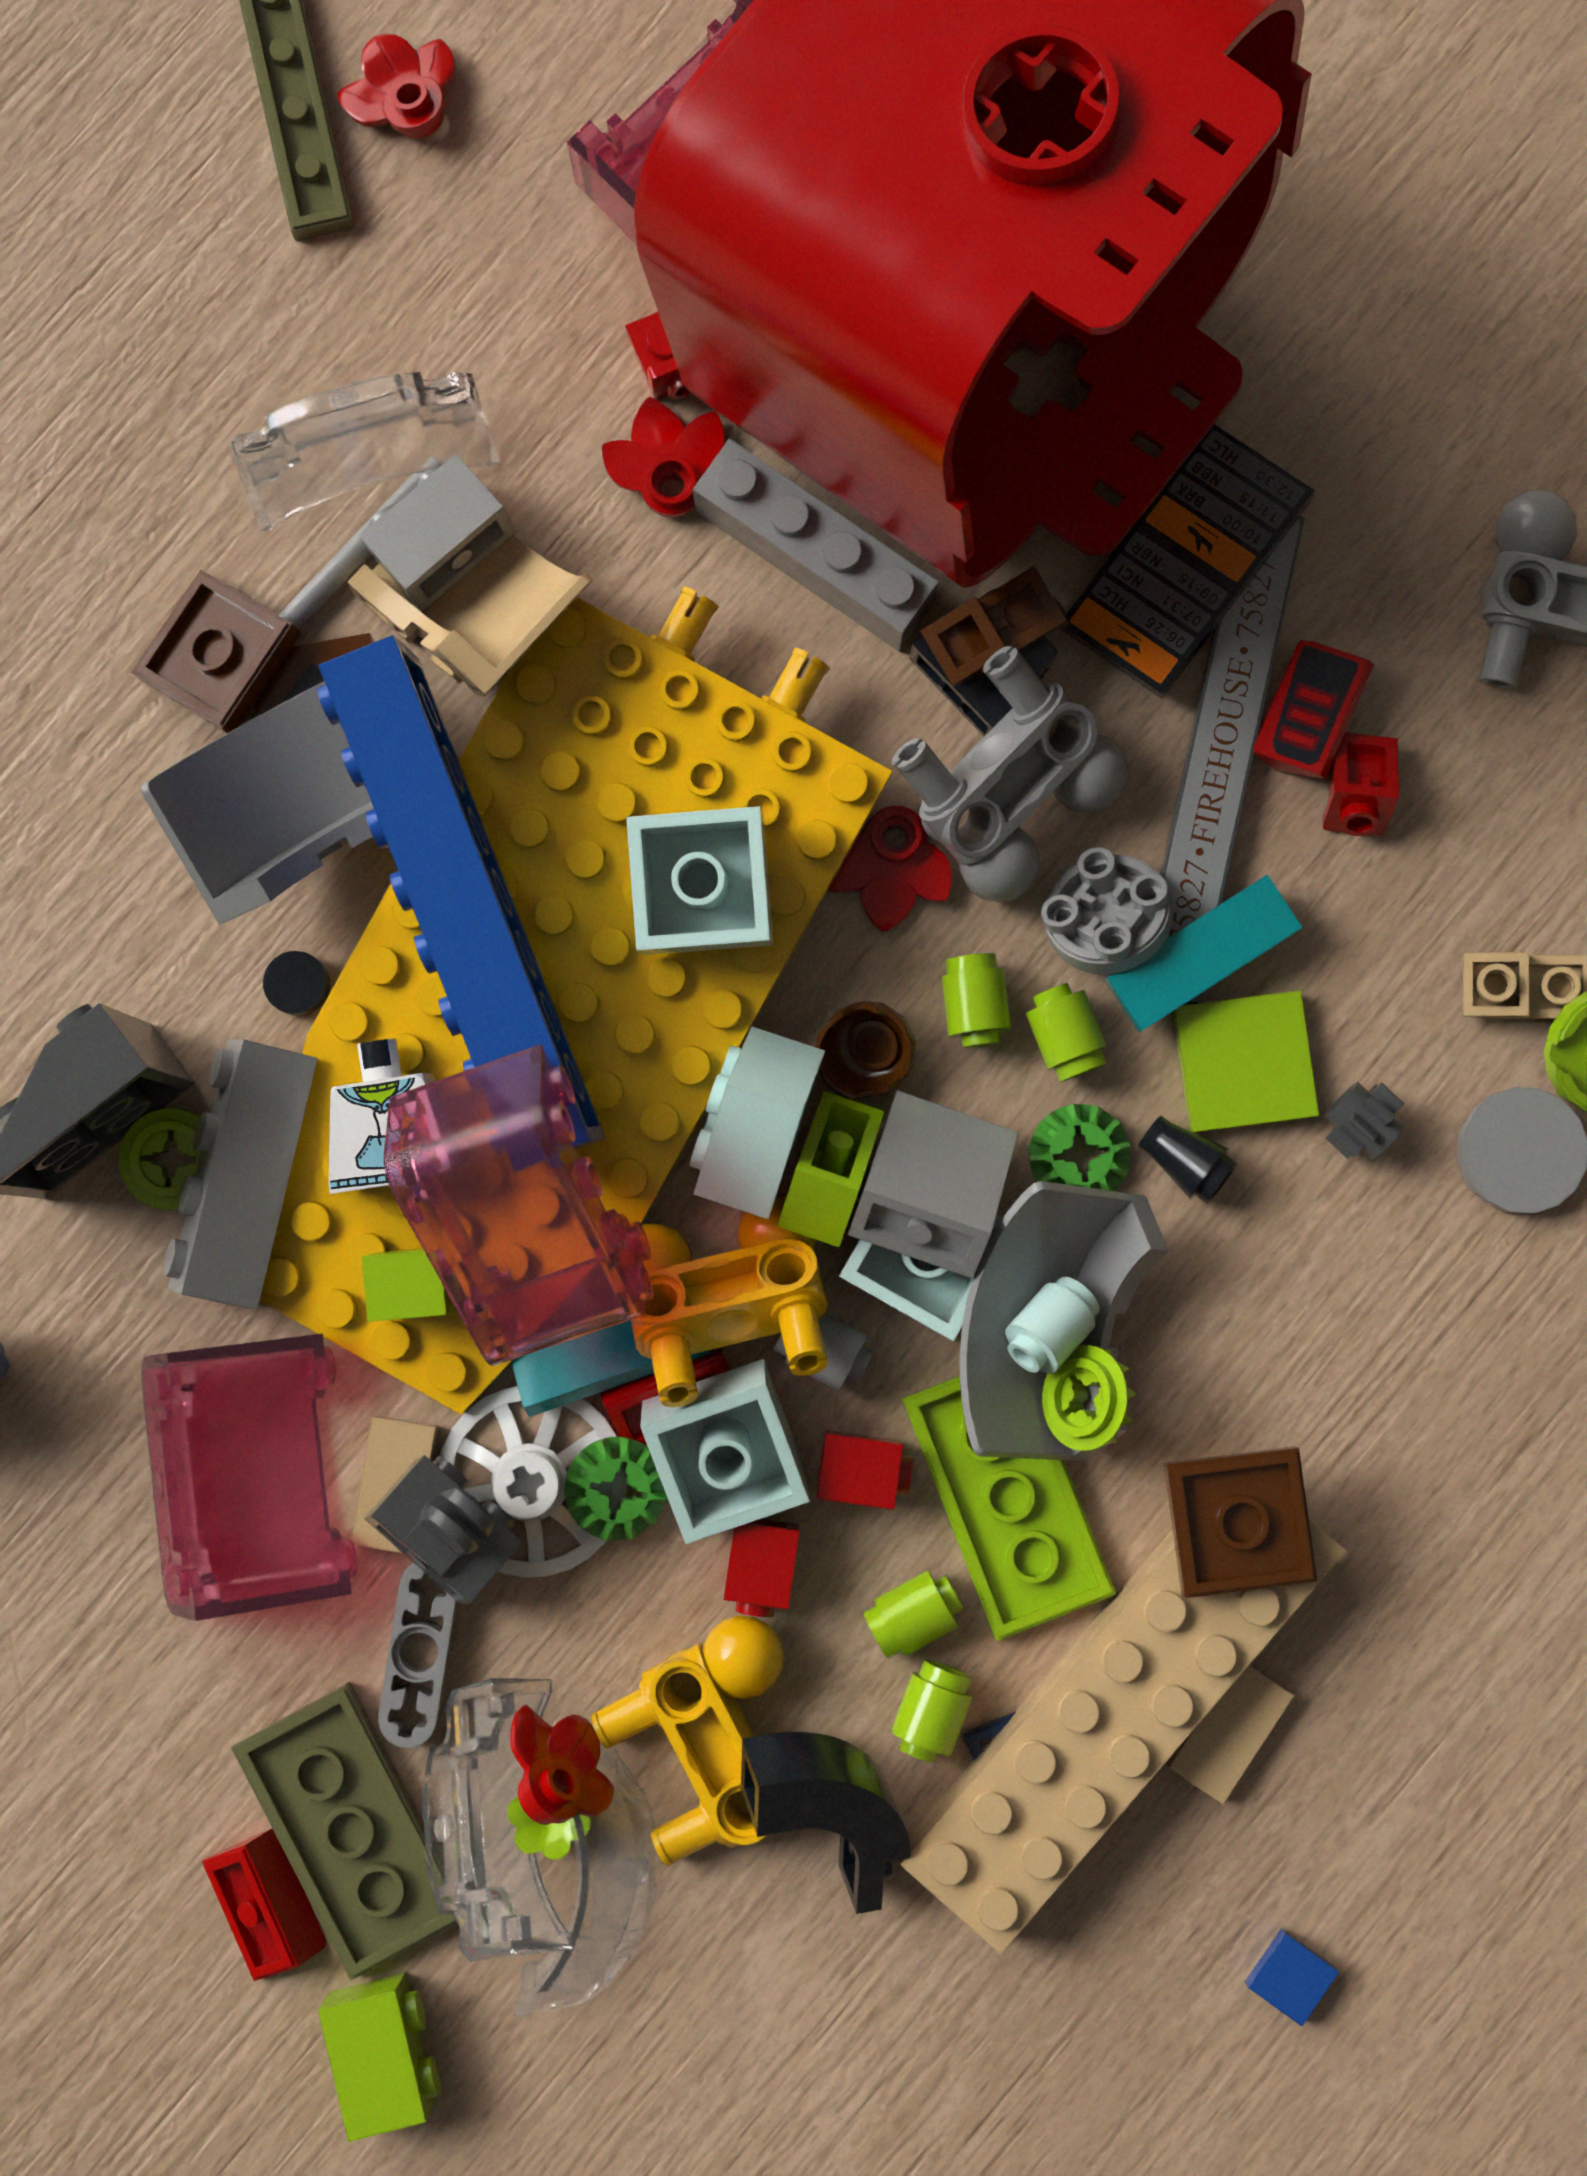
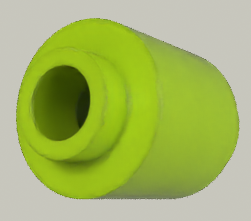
M970 954L945 960L947 974L941 976L948 1037L962 1038L963 1048H978L1000 1044V1032L1011 1030L1012 1026L1004 968L997 967L996 954Z
M1065 983L1033 996L1037 1008L1027 1012L1026 1017L1047 1069H1055L1059 1082L1069 1080L1107 1064L1102 1051L1103 1048L1107 1047V1044L1085 990L1072 993L1069 984Z
M929 1569L876 1597L874 1599L876 1606L863 1612L879 1647L886 1658L889 1659L900 1652L906 1657L959 1628L954 1615L964 1610V1607L947 1575L935 1580Z
M924 1659L920 1672H912L891 1729V1732L901 1739L898 1749L914 1758L929 1763H935L938 1754L951 1756L973 1695L968 1692L973 1678L949 1665Z

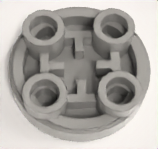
M1098 847L1083 852L1078 858L1077 864L1067 869L1054 882L1041 908V916L1052 948L1067 964L1088 973L1114 974L1139 966L1150 959L1161 948L1172 926L1173 909L1168 886L1164 878L1153 867L1137 858L1112 854L1108 849Z

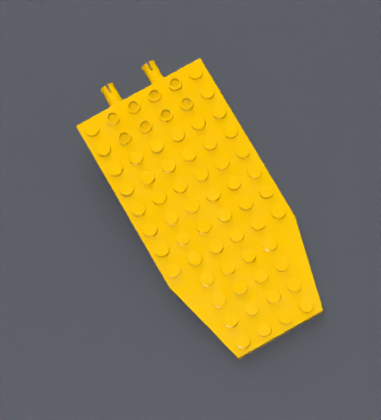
M686 586L682 588L681 595L659 635L651 634L650 637L577 597L507 672L459 759L606 1138L534 1167L515 1170L511 1159L505 1161L499 1159L487 1129V1124L495 1121L494 1115L486 1096L477 1099L468 1083L463 1068V1061L471 1059L462 1034L452 1036L443 1019L438 1002L440 998L447 996L437 971L429 974L423 966L414 942V937L422 934L420 925L413 909L406 912L402 909L392 884L389 885L312 1024L302 1054L318 1059L260 1301L460 1415L478 1399L585 1282L597 1272L614 1253L623 1237L641 1225L706 1110L713 1084L717 1075L721 1074L730 1046L738 1048L742 1046L751 1026H753L892 776V770L805 723L806 719L802 714L824 675L830 669L819 658L813 657L804 676L800 679L810 658H808V652L795 647L770 696L763 695L761 698L694 662L695 658L691 653L719 606L703 594L701 598L697 597V591ZM760 806L765 820L774 945L643 955L636 951L626 817ZM384 1039H396L402 1076L418 1073L433 1074L465 1173L330 1194L329 1135L331 1089L335 1086L363 1082L357 1044ZM452 1245L453 1260H462L466 1281L465 1297L457 1299L458 1310L440 1316L368 1322L362 1256L374 1252Z

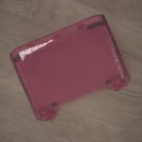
M323 1334L148 1355L143 1358L141 1369L142 1394L162 1582L166 1603L172 1615L199 1621L352 1594L350 1578L355 1577L357 1574L356 1550L351 1539H343L340 1531L330 1527L316 1399L323 1398L326 1386L334 1383L336 1366L331 1348L324 1346Z

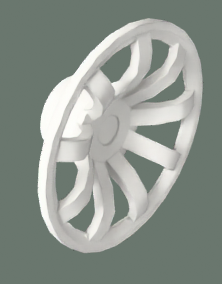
M514 1386L486 1396L469 1408L452 1427L441 1449L440 1456L454 1466L456 1454L459 1453L486 1467L493 1473L491 1483L463 1490L476 1498L478 1502L486 1501V1499H495L500 1508L512 1519L516 1518L524 1521L528 1541V1562L508 1559L498 1572L524 1578L546 1577L574 1568L589 1559L606 1543L605 1540L584 1531L572 1518L567 1506L563 1503L565 1500L564 1484L567 1474L566 1467L571 1465L581 1450L597 1440L607 1437H618V1435L604 1415L590 1402L580 1399L563 1406L580 1415L594 1430L556 1454L549 1448L563 1406L544 1412L533 1444H524L519 1426L509 1403L521 1401L518 1386ZM492 1410L499 1422L506 1442L507 1452L502 1457L465 1437L472 1427ZM621 1462L620 1470L616 1472L612 1482L602 1481L601 1484H590V1487L597 1488L599 1492L606 1494L610 1498V1516H613L614 1508L618 1507L621 1498L627 1496L628 1484L625 1482L624 1462ZM550 1515L564 1526L581 1545L563 1556L545 1561L542 1519Z

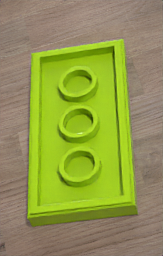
M960 1375L902 1397L903 1404L996 1641L1116 1595L1064 1460L978 1456L972 1449L967 1433L962 1407Z

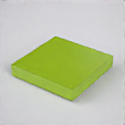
M1301 990L1183 1005L1172 1012L1189 1131L1198 1133L1319 1116Z

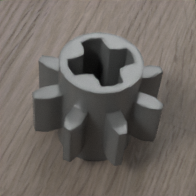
M1357 1081L1325 1113L1324 1116L1335 1126L1326 1136V1139L1347 1159L1351 1156L1354 1158L1362 1151L1371 1160H1374L1404 1130L1405 1125L1394 1115L1404 1105V1102L1383 1083H1380L1378 1086L1374 1085L1368 1091Z

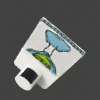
M384 1039L357 1044L363 1082L332 1087L330 1093V1194L465 1173L433 1074L418 1073L402 1076L396 1039Z

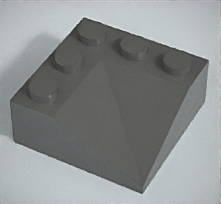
M100 1003L93 1008L90 1004L83 1005L69 1013L58 1023L56 1028L60 1033L44 1045L19 1097L0 1107V1194L39 1199L47 1198L120 1142L138 1119L150 1112L163 1109L196 1083L150 1023Z

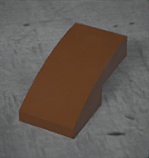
M1032 566L983 598L973 597L920 632L951 685L956 687L984 673L983 667L985 662L1001 648L1012 646L1013 649L1016 648L1019 652H1022L1068 625L1069 622L1035 566Z

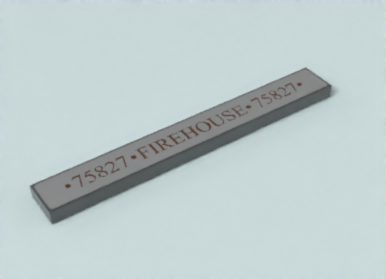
M1300 516L1213 631L1160 872L1161 877L1164 878L1168 886L1173 909L1172 926L1167 938L1221 904L1254 754L1253 748L1259 731L1305 517ZM1201 994L1194 997L1187 1003L1198 1004L1200 1002Z

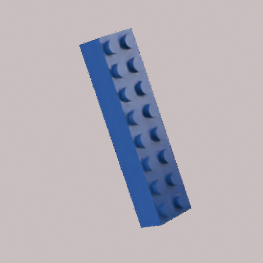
M391 635L319 664V669L325 681V685L317 688L320 703L332 725L340 723L350 747L341 750L345 767L356 787L364 785L369 794L374 809L365 813L368 826L378 847L381 850L388 847L392 853L398 869L397 872L390 874L394 893L405 912L413 909L420 925L422 934L414 937L417 952L426 971L429 974L437 971L447 996L438 1000L439 1007L452 1036L462 1034L471 1056V1059L463 1061L464 1072L476 1098L479 1099L486 1096L495 1121L487 1124V1129L501 1161L511 1159L515 1170L534 1167L605 1139V1134L419 658L394 635Z

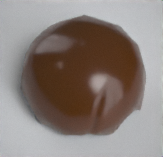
M862 1001L839 1009L817 1035L816 1048L825 1050L819 1068L820 1076L823 1083L839 1095L854 1101L863 1097L886 1095L900 1086L902 1080L907 1078L914 1064L916 1039L907 1019L882 1002Z

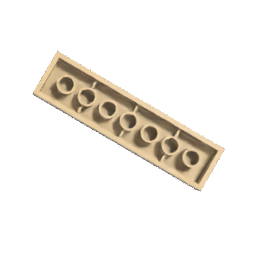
M1309 1519L1317 1582L1184 1598L1181 1595L1172 1529L1015 1710L1016 1713L1011 1717L1010 1721L996 1736L989 1740L983 1747L982 1753L970 1762L908 1834L910 1858L900 1859V1865L1001 1955L1347 1551Z

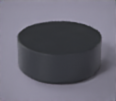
M288 951L275 957L267 966L263 976V989L268 1001L278 1010L293 1016H304L315 1012L324 1004L330 991V978L324 965L312 955L302 951Z

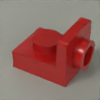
M656 312L625 325L628 339L653 398L659 400L669 396L671 399H681L692 395L681 379L659 313Z
M1345 733L1329 769V800L1323 814V829L1345 832L1353 836H1382L1386 833L1399 800L1398 738Z

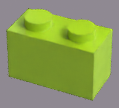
M823 1091L795 1169L777 1227L840 1247L884 1111Z
M405 1972L330 1991L319 2007L318 2014L348 2142L425 2123L435 2103V2097L441 2095V2080L435 2057L433 2055L425 2057L419 2032L426 2029V2016L419 1991L410 1992Z

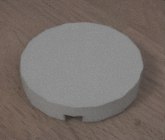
M1514 1087L1485 1097L1471 1111L1468 1119L1464 1121L1458 1133L1456 1159L1466 1185L1475 1195H1479L1483 1201L1491 1204L1490 1206L1506 1213L1535 1214L1558 1206L1578 1188L1587 1169V1136L1580 1118L1563 1099L1542 1089Z

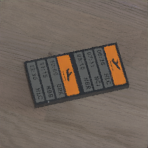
M1214 424L1127 533L1065 617L1069 624L1061 628V630L1163 699L1312 501L1315 490Z

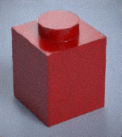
M825 1430L816 1497L817 1499L894 1510L896 1494L906 1496L909 1494L913 1457L902 1456L903 1443L901 1440Z
M758 1519L734 1528L723 1600L736 1602V1612L756 1617H773L775 1608L788 1610L800 1531L799 1524Z

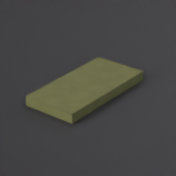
M350 1682L246 1737L231 1747L350 1980L361 1976L467 1917L469 1911Z

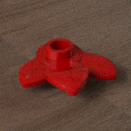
M381 34L372 37L362 50L361 67L365 77L341 88L337 92L340 106L349 117L363 126L371 127L389 123L396 131L413 139L424 138L433 134L440 127L444 118L445 97L443 90L455 75V59L450 48L442 39L430 41L416 51L407 40L396 34Z
M648 397L640 406L633 420L631 441L616 440L602 444L605 469L612 481L620 488L642 494L646 505L656 514L669 518L686 515L695 508L693 488L725 444L723 425L717 412L712 411L700 415L684 427L683 422L669 408L655 398ZM670 479L678 480L684 486L682 492L676 496H666L660 489L662 484Z
M888 806L880 809L870 818L865 832L858 835L828 891L844 893L860 890L861 902L867 916L880 931L887 932L906 919L914 906L917 896L935 902L947 901L952 883V871L946 855L927 841L928 836L922 825L921 817L907 807ZM891 828L903 830L908 838L907 844L900 849L888 847L883 838L886 831Z
M523 1705L519 1708L512 1721L510 1747L524 1770L523 1778L518 1785V1799L524 1812L533 1821L549 1825L552 1823H564L576 1814L594 1818L606 1811L612 1802L615 1788L610 1780L596 1769L601 1755L600 1740L589 1720L580 1715L572 1714L561 1719L552 1727L528 1705Z

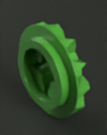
M1070 1104L1054 1110L1038 1124L1029 1145V1164L1037 1182L1045 1181L1116 1191L1129 1173L1131 1145L1121 1122L1101 1107L1086 1104ZM1075 1127L1079 1128V1135L1083 1136L1086 1146H1096L1097 1149L1106 1148L1105 1154H1100L1098 1158L1088 1161V1172H1085L1087 1182H1083L1082 1173L1078 1172L1074 1162H1065L1064 1159L1054 1161L1053 1155L1062 1154L1064 1150L1073 1147V1137L1076 1136Z
M607 1437L586 1446L572 1461L565 1478V1501L572 1518L584 1531L605 1541L634 1539L639 1533L656 1524L657 1517L668 1500L649 1448L636 1440L626 1437ZM621 1462H624L625 1482L634 1487L636 1491L642 1492V1495H633L632 1498H621L618 1507L614 1508L613 1516H610L609 1497L599 1492L597 1488L590 1487V1484H601L602 1481L612 1482L616 1472L620 1470Z

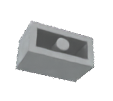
M454 454L444 464H437L429 468L418 480L416 488L396 505L386 506L376 513L371 519L368 528L359 537L375 560L419 610L423 612L517 530L500 502L463 461Z

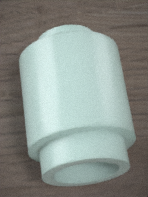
M1060 1277L1056 1283L1045 1284L1005 1329V1335L1009 1342L1008 1352L1013 1360L1022 1368L1032 1373H1037L1038 1371L1055 1373L1094 1329V1318L1100 1311L1097 1299L1083 1284L1070 1277Z

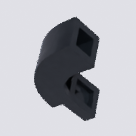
M782 1732L742 1738L741 1790L757 1837L801 1829H823L839 1834L838 1866L856 1914L882 1910L883 1884L885 1880L892 1878L891 1861L910 1858V1841L886 1778L876 1762L868 1754L851 1743L819 1733Z

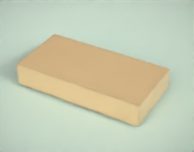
M382 1416L372 1417L350 1545L402 1553L365 1521L364 1518L416 1459L425 1455L433 1462L438 1425Z
M1249 1665L1165 1764L1175 1773L1223 1805L1294 1695Z

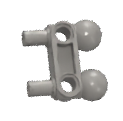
M1529 490L1515 495L1503 506L1496 522V543L1500 553L1497 554L1493 574L1487 579L1482 589V604L1484 607L1482 618L1487 621L1486 625L1491 627L1492 630L1478 680L1489 686L1505 689L1517 687L1529 635H1539L1587 647V567L1561 561L1569 554L1577 537L1576 515L1566 499L1550 490ZM1511 577L1521 578L1530 585L1533 592L1530 606L1520 605L1511 598L1508 590Z
M1006 646L990 656L984 664L983 672L1004 696L1012 709L950 772L930 749L928 744L920 738H914L906 742L897 750L892 758V764L922 798L919 816L927 835L943 844L958 861L959 870L970 891L983 900L994 902L1015 900L1029 890L1038 876L1040 855L1033 839L1019 825L1052 792L1070 810L1079 812L1102 811L1116 802L1126 787L1128 764L1122 749L1107 736L1097 734V723L1092 712L1083 705L1073 702L1058 683H1042L1016 648L1013 649L1012 646ZM1058 719L1056 731L1049 738L1050 728L1055 720ZM969 809L966 823L958 829L960 818Z

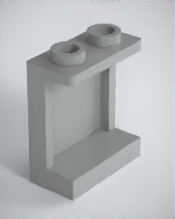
M897 1090L848 1235L973 1278L992 1233L1018 1132Z

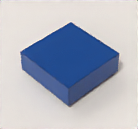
M1281 1928L1245 1980V1984L1250 1990L1303 2027L1339 1974V1971L1327 1960Z

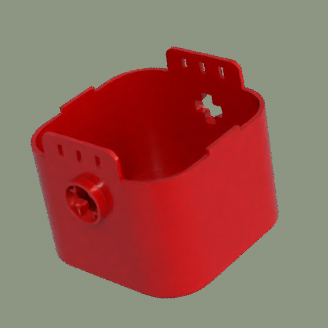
M753 0L697 68L674 100L650 146L636 190L634 225L636 229L637 251L685 387L693 395L963 588L975 586L996 572L1020 549L1039 525L1085 555L1099 556L1112 551L1120 544L1210 431L1241 389L1243 370L1239 359L1208 335L1197 329V327L1229 284L1266 217L1278 185L1283 153L1292 157L1300 147L1312 73L1297 64L1305 15L1302 0ZM1057 341L1069 344L1083 352L1084 355L1075 365L1074 371L1077 374L1079 383L1090 392L1075 410L1071 412L1058 402L1049 400L1034 417H1030L1021 413L1009 403L1015 394L1019 376L1003 364L1014 352L1026 346L1037 355L1045 356ZM1176 386L1201 402L1195 410L1170 394ZM1137 434L1162 450L1156 459L1131 443ZM1099 482L1123 498L1117 508L1093 492Z

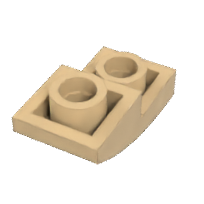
M1529 952L1463 953V1017L1554 1021L1566 1004L1582 993L1587 992V955H1529Z

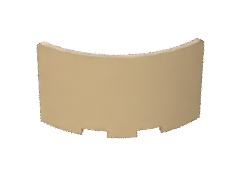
M512 535L423 612L419 610L380 564L373 570L364 564L348 581V585L354 596L407 643L411 644L417 636H420L423 639L420 644L433 654L429 659L436 667L460 684L464 681L474 694L485 697L593 579L586 572L579 576L557 567Z

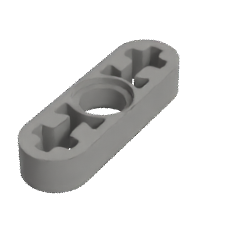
M414 1563L404 1571L399 1583L378 1715V1723L383 1736L390 1743L401 1748H413L423 1744L439 1725L459 1605L448 1593H440L432 1602L430 1617L442 1615L444 1617L443 1627L431 1620L421 1619L408 1622V1611L418 1615L422 1611L424 1592L414 1588V1580L422 1579L426 1574ZM413 1633H424L433 1638L438 1647V1657L434 1665L426 1669H417L406 1662L402 1647L407 1636ZM397 1676L413 1683L431 1680L434 1682L433 1691L424 1686L418 1691L416 1710L421 1714H426L427 1722H419L412 1732L403 1730V1719L394 1717L393 1710L401 1709L406 1704L410 1690V1684L397 1685Z

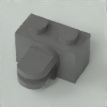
M423 1455L411 1464L366 1515L364 1520L460 1605L470 1604L521 1545L522 1541L511 1532L516 1523L502 1508L489 1499H486L480 1505L476 1498L462 1489L468 1480L455 1466L441 1456H438L432 1462Z

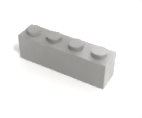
M730 438L693 488L696 513L898 652L935 602L939 581Z
M228 1039L226 1049H218L209 1074V1085L216 1088L210 1113L203 1112L201 1114L194 1136V1149L201 1151L195 1176L188 1175L185 1178L179 1197V1213L185 1214L180 1239L173 1238L170 1241L164 1258L163 1275L170 1277L168 1290L185 1296L254 1310L258 1309L318 1058L244 1039Z

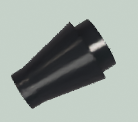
M1162 1115L1151 1125L1138 1145L1151 1155L1190 1200L1197 1196L1206 1204L1219 1192L1238 1164L1226 1155L1229 1148L1175 1125Z

